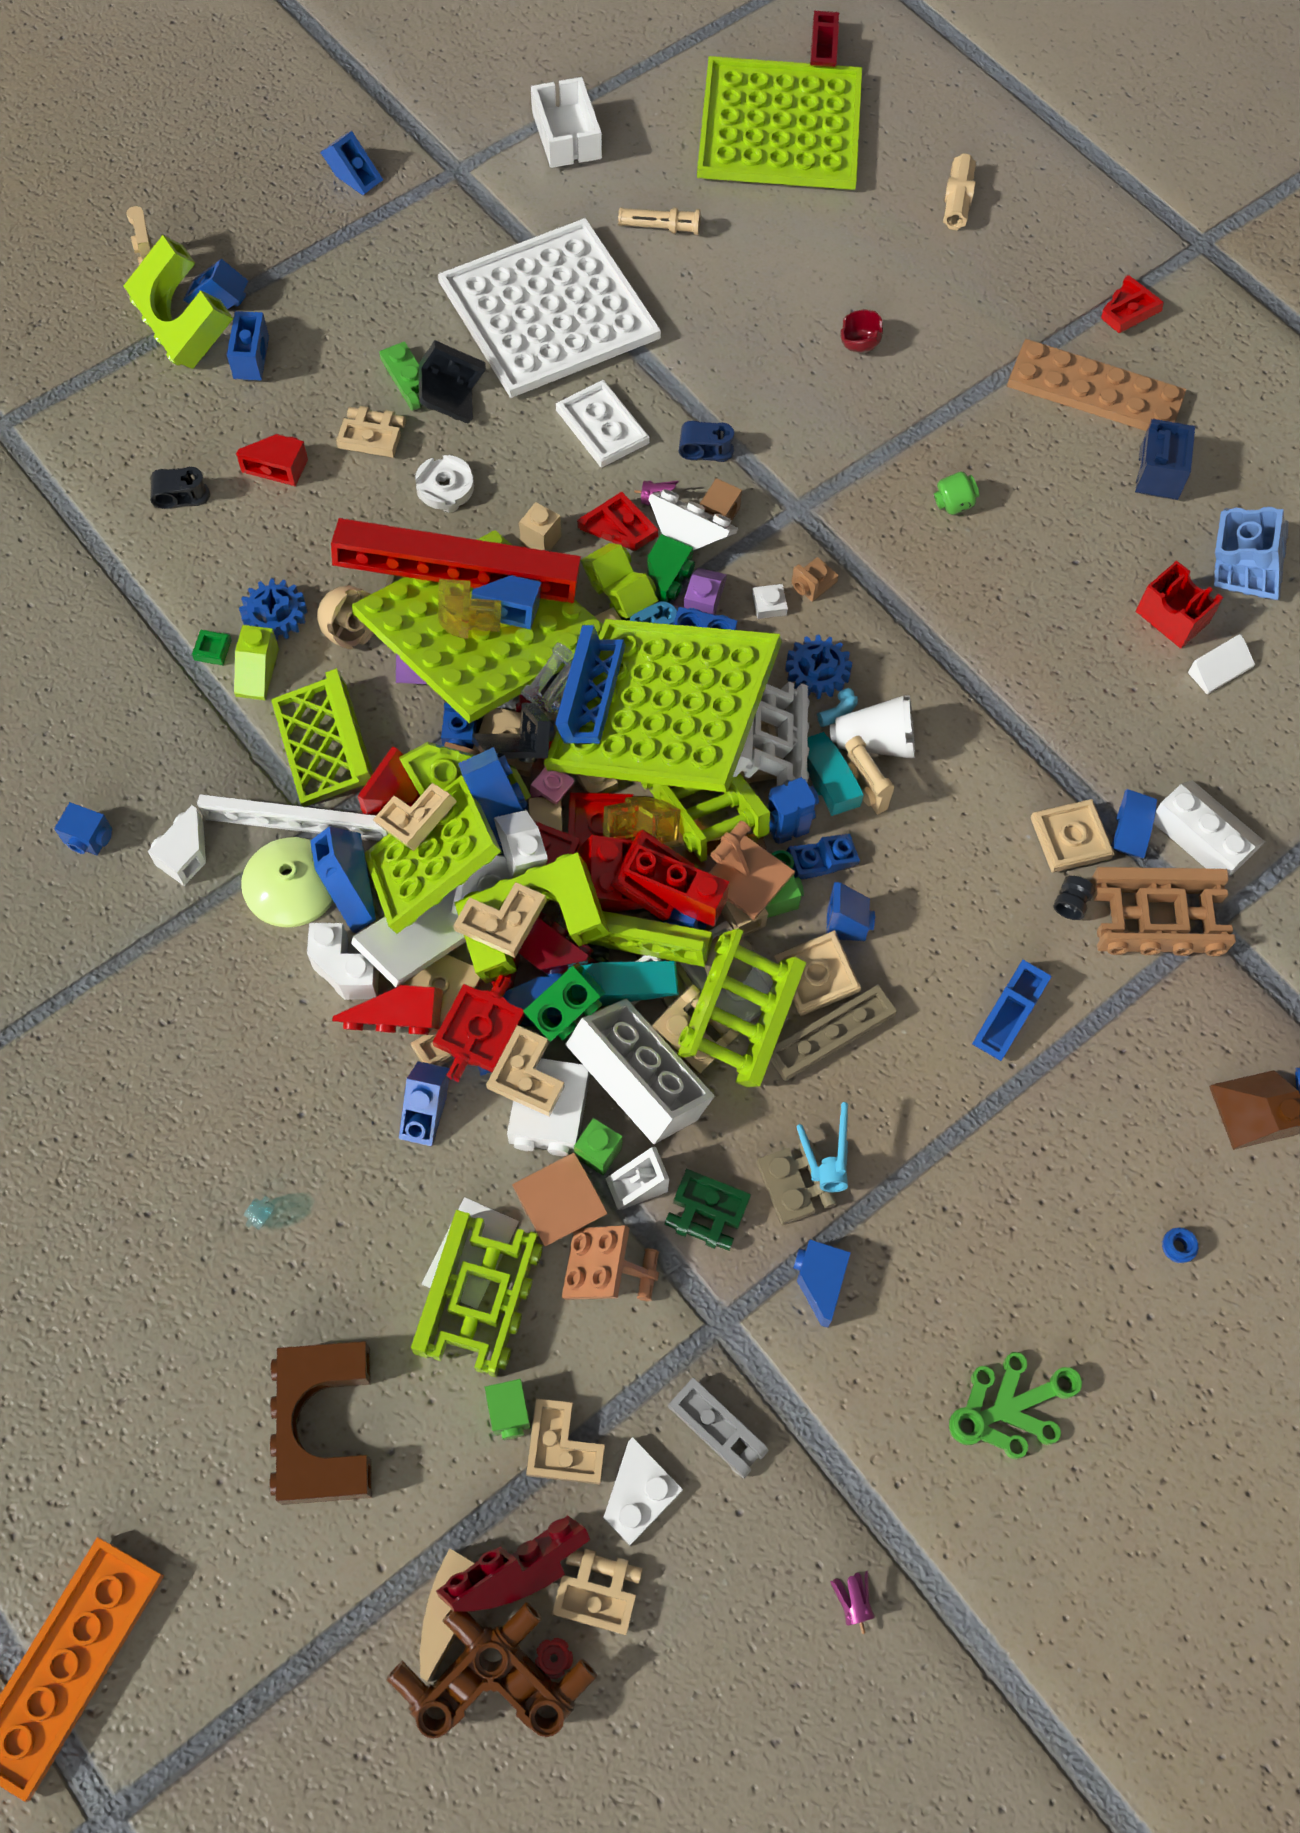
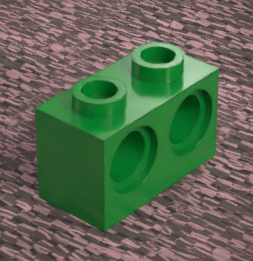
M578 962L523 1012L550 1042L557 1036L564 1040L577 1027L574 1021L583 1013L586 1016L591 1015L603 1005L599 998L606 992ZM578 984L586 989V1001L580 1002L573 997V985ZM549 1007L557 1008L561 1012L562 1021L560 1024H554L548 1019L547 1010Z

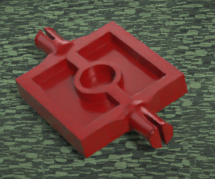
M498 975V979L491 991L477 990L466 984H463L433 1040L434 1047L450 1053L455 1058L446 1074L451 1080L454 1078V1081L459 1082L467 1065L479 1066L493 1072L516 1026L521 1025L525 1017L523 1009L509 1004L503 997L509 984L512 982L508 977L504 979V975Z

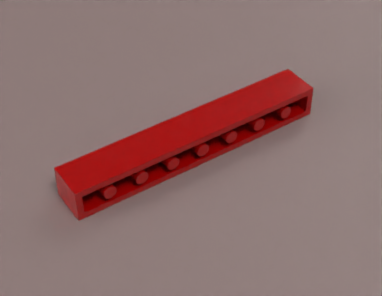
M338 518L331 541L332 566L478 588L512 575L541 582L540 598L574 604L581 556Z

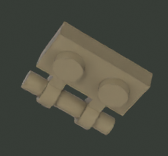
M809 1140L819 1167L823 1159L820 1152L815 1151L812 1141ZM802 1143L799 1144V1148L803 1157L794 1160L790 1148H786L758 1158L756 1161L781 1226L814 1215L815 1209L811 1202L812 1200L821 1198L825 1209L837 1205L832 1192H825L820 1189V1181H813L814 1186L805 1187L799 1172L809 1169L811 1174V1168Z

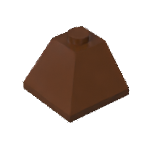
M1275 1070L1209 1086L1233 1150L1295 1136L1300 1133V1093Z

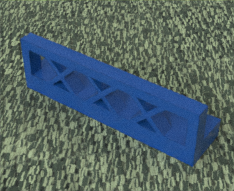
M582 625L555 724L564 743H601L626 646L624 640H600L594 625ZM601 651H614V654L604 661L599 658ZM605 672L608 675L607 679L596 686L593 683V679ZM596 696H599L602 699L601 703L589 710L586 704ZM589 721L595 724L593 732H579L580 728Z

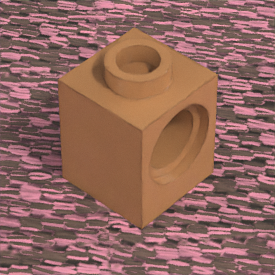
M716 478L700 502V505L705 507L704 512L712 516L715 514L723 515L732 522L741 506L742 489Z

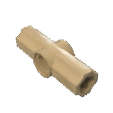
M962 153L959 157H955L952 163L951 177L948 179L944 199L946 207L943 223L951 230H958L966 226L969 206L972 203L976 182L973 181L976 161L973 160L970 154Z

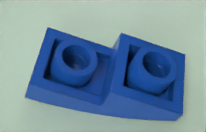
M1129 789L1125 790L1116 820H1119L1111 845L1113 850L1139 859L1145 857L1155 818L1156 798Z
M850 834L822 837L818 843L790 846L786 850L794 859V878L799 877L800 880L834 873L858 865L860 862Z

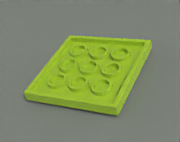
M462 775L443 789L457 802L414 851L391 834H387L365 852V859L386 921L396 934L407 926L412 925L419 916L432 906L439 904L443 897L457 886L464 884L472 874L482 866L489 864L501 852L480 803L472 796Z

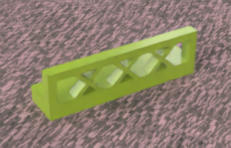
M603 911L610 934L587 943L705 967L713 935L710 931Z

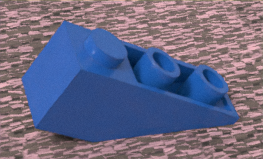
M329 826L310 840L314 867L352 933H357L376 920L361 833Z

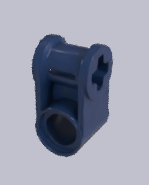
M687 421L681 427L678 452L681 457L687 460L725 462L734 454V446L731 443L734 438V429L731 425L723 422ZM719 446H722L721 454L719 453Z

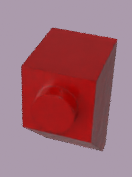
M278 434L242 447L236 452L242 473L295 487L308 461L304 441L295 437H286Z

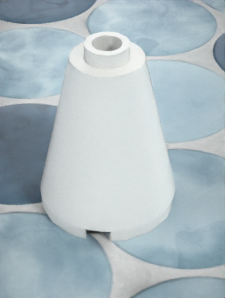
M904 695L836 717L835 724H830L831 741L837 743L838 749L847 750L845 744L851 738L861 736L866 743L865 749L868 753L915 758L914 726L912 714H910V711H912L910 695Z

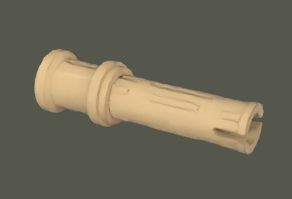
M619 208V226L669 229V232L676 234L677 231H685L699 235L700 209H696L695 212H689L673 208L669 212ZM634 217L656 218V221L635 219ZM691 220L692 223H682L680 221Z

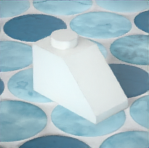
M526 810L494 817L511 879L525 874L532 867H543L546 865L548 858L539 828Z

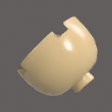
M341 586L329 591L321 600L318 608L317 620L322 633L334 644L349 650L355 649L352 646L357 644L364 645L374 633L352 613V604L371 595V593L353 586Z

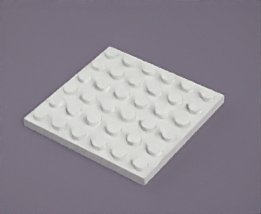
M586 218L438 274L439 283L510 398L661 338V330Z

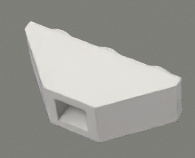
M663 489L660 492L650 494L649 501L662 534L693 547V550L737 533L738 527L731 525L729 518L720 514L712 516L704 512L705 507L691 501L687 504L679 500V495L670 490Z

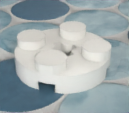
M443 455V459L434 461V458L428 459L421 464L415 475L419 499L432 508L443 509L448 513L458 510L460 505L468 501L474 491V479L469 465L464 460L455 456ZM447 479L450 480V484L442 486L439 481L445 482Z

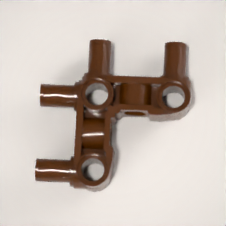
M526 1602L503 1627L498 1625L493 1628L482 1627L467 1611L454 1612L451 1609L442 1622L466 1645L465 1651L433 1684L429 1683L426 1685L404 1661H401L390 1672L386 1681L410 1704L408 1709L410 1714L416 1719L417 1728L421 1734L428 1738H439L446 1734L465 1717L466 1710L483 1691L489 1692L490 1690L492 1692L498 1691L517 1710L516 1716L537 1735L550 1737L561 1730L564 1720L574 1710V1701L597 1678V1674L591 1665L581 1658L559 1683L552 1682L518 1645L542 1619L538 1611ZM486 1648H495L501 1653L502 1658L495 1662L488 1661L483 1657L482 1651ZM549 1705L554 1707L558 1713L552 1718H543L537 1710L541 1706ZM433 1706L440 1707L446 1716L436 1720L431 1718L426 1710Z

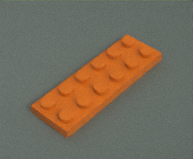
M96 1538L0 1694V1787L24 1802L32 1799L165 1576L102 1538Z

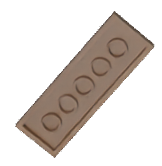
M1028 339L1024 340L1007 384L1009 388L1147 431L1151 419L1175 422L1187 390Z

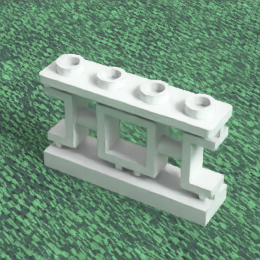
M788 682L781 690L771 685H766L733 777L744 771V776L750 778L760 769L777 776V786L782 784L788 786V782L801 777L806 782L808 781L807 757L809 747L807 746V733L809 730L808 707L810 701L808 699L807 685L800 684L797 689H794V683ZM761 720L778 727V737L761 731Z

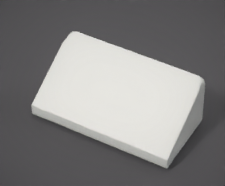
M1239 634L1196 659L1188 673L1205 693L1209 694L1253 668L1255 663L1244 638Z

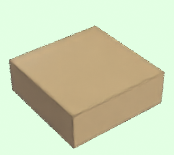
M433 1029L429 1032V1035H423L411 1042V1047L421 1062L442 1066L454 1058L450 1053L433 1046V1040L439 1029Z

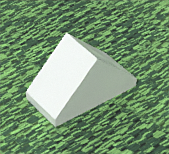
M651 1147L605 1178L618 1210L667 1193L669 1187V1177L656 1147Z

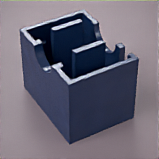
M1151 419L1140 446L1139 461L1141 462L1136 478V493L1179 499L1191 473L1195 426Z

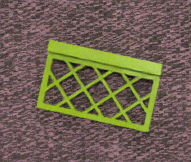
M337 668L325 672L327 678L271 699L299 801L303 807L360 786L364 787L373 775V769L347 684ZM326 690L327 697L322 706L311 703L316 693ZM292 702L300 704L293 717L283 714L281 706ZM306 708L318 712L311 725L300 721ZM325 715L335 719L329 732L318 728ZM296 726L307 730L300 743L290 739V735ZM314 733L326 737L318 751L307 747ZM332 741L338 742L343 746L337 758L325 754ZM303 752L315 756L308 769L298 766L297 763ZM322 759L333 763L326 777L314 773ZM340 767L350 770L352 779L341 783L333 781ZM311 778L322 782L317 792L306 795L305 787Z

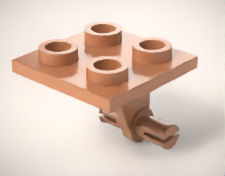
M739 821L730 833L727 832L721 837V843L711 852V857L717 864L709 873L729 881L727 901L755 920L791 879L795 871L745 836L750 831V827L744 821Z
M622 1225L580 1228L573 1232L562 1298L566 1300L618 1298L621 1276L624 1273L640 1279L637 1299L652 1301L654 1281H658L659 1272L656 1271L660 1252L655 1249H645L643 1266L640 1267L624 1260L630 1227Z

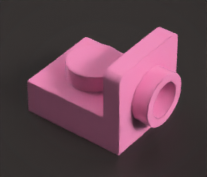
M545 767L530 786L529 792L532 796L530 798L545 797L553 804H558L572 787L574 779L563 772L547 771Z

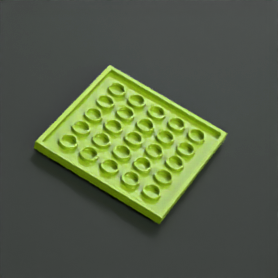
M709 56L697 178L855 190L862 67L838 65L836 67L814 66L810 65V63Z
M496 530L476 539L512 545ZM403 577L352 604V613L395 654L397 653L401 660L469 724L570 666L582 625H594L598 636L603 626L598 619L576 600H574L573 604L540 598V604L531 630L471 616L472 591L475 588Z
M605 619L599 633V639H623L626 646L601 743H564L559 731H557L548 751V758H545L544 761L547 771L727 793L781 647L780 634ZM601 651L599 658L604 661L612 656L614 651ZM605 672L601 673L593 679V683L597 686L606 680L608 675ZM596 696L586 704V707L591 710L600 704L602 699ZM589 721L580 728L579 732H593L595 724Z

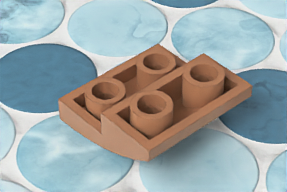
M575 1153L512 1184L526 1215L529 1216L536 1233H538L543 1247L607 1214Z

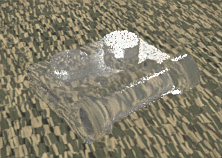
M557 643L552 649L553 654L533 682L530 685H526L521 691V694L530 702L535 703L553 725H556V718L574 657L571 650L561 643ZM564 662L565 666L542 696L540 692L561 663Z

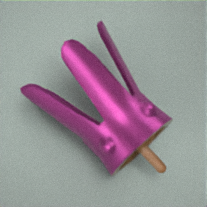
M644 481L642 491L635 490L634 492L640 493L641 504L648 506L650 505L649 497L651 493L660 492L663 489L674 490L679 481L662 483Z
M868 1570L864 1576L865 1590L860 1573L857 1572L854 1576L848 1577L850 1598L839 1579L830 1581L844 1609L846 1626L859 1623L863 1634L866 1633L863 1622L875 1618L869 1603Z

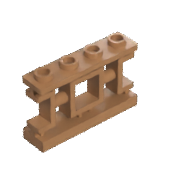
M1097 867L1090 879V882L1095 886L1093 899L1094 901L1110 902L1112 923H1101L1097 930V937L1100 939L1097 944L1098 951H1108L1111 955H1121L1127 952H1141L1142 955L1173 952L1177 956H1186L1192 953H1206L1208 956L1225 954L1236 942L1234 934H1231L1233 931L1232 925H1216L1213 903H1222L1228 896V891L1225 889V885L1229 881L1227 869ZM1121 893H1136V906H1123ZM1186 894H1201L1199 896L1200 907H1188ZM1148 902H1174L1177 924H1151ZM1124 919H1137L1139 933H1123L1125 930ZM1189 920H1202L1204 934H1188L1190 932Z

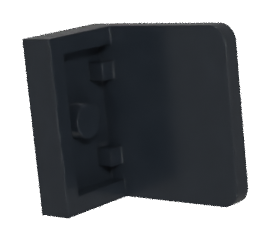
M434 340L419 362L420 403L428 409L469 424L473 419L472 389L485 372L486 363Z
M522 703L520 733L472 734V742L480 753L494 747L498 757L505 755L506 759L518 758L519 761L532 763L536 762L538 758H548L549 742H552L554 738V726L535 703Z

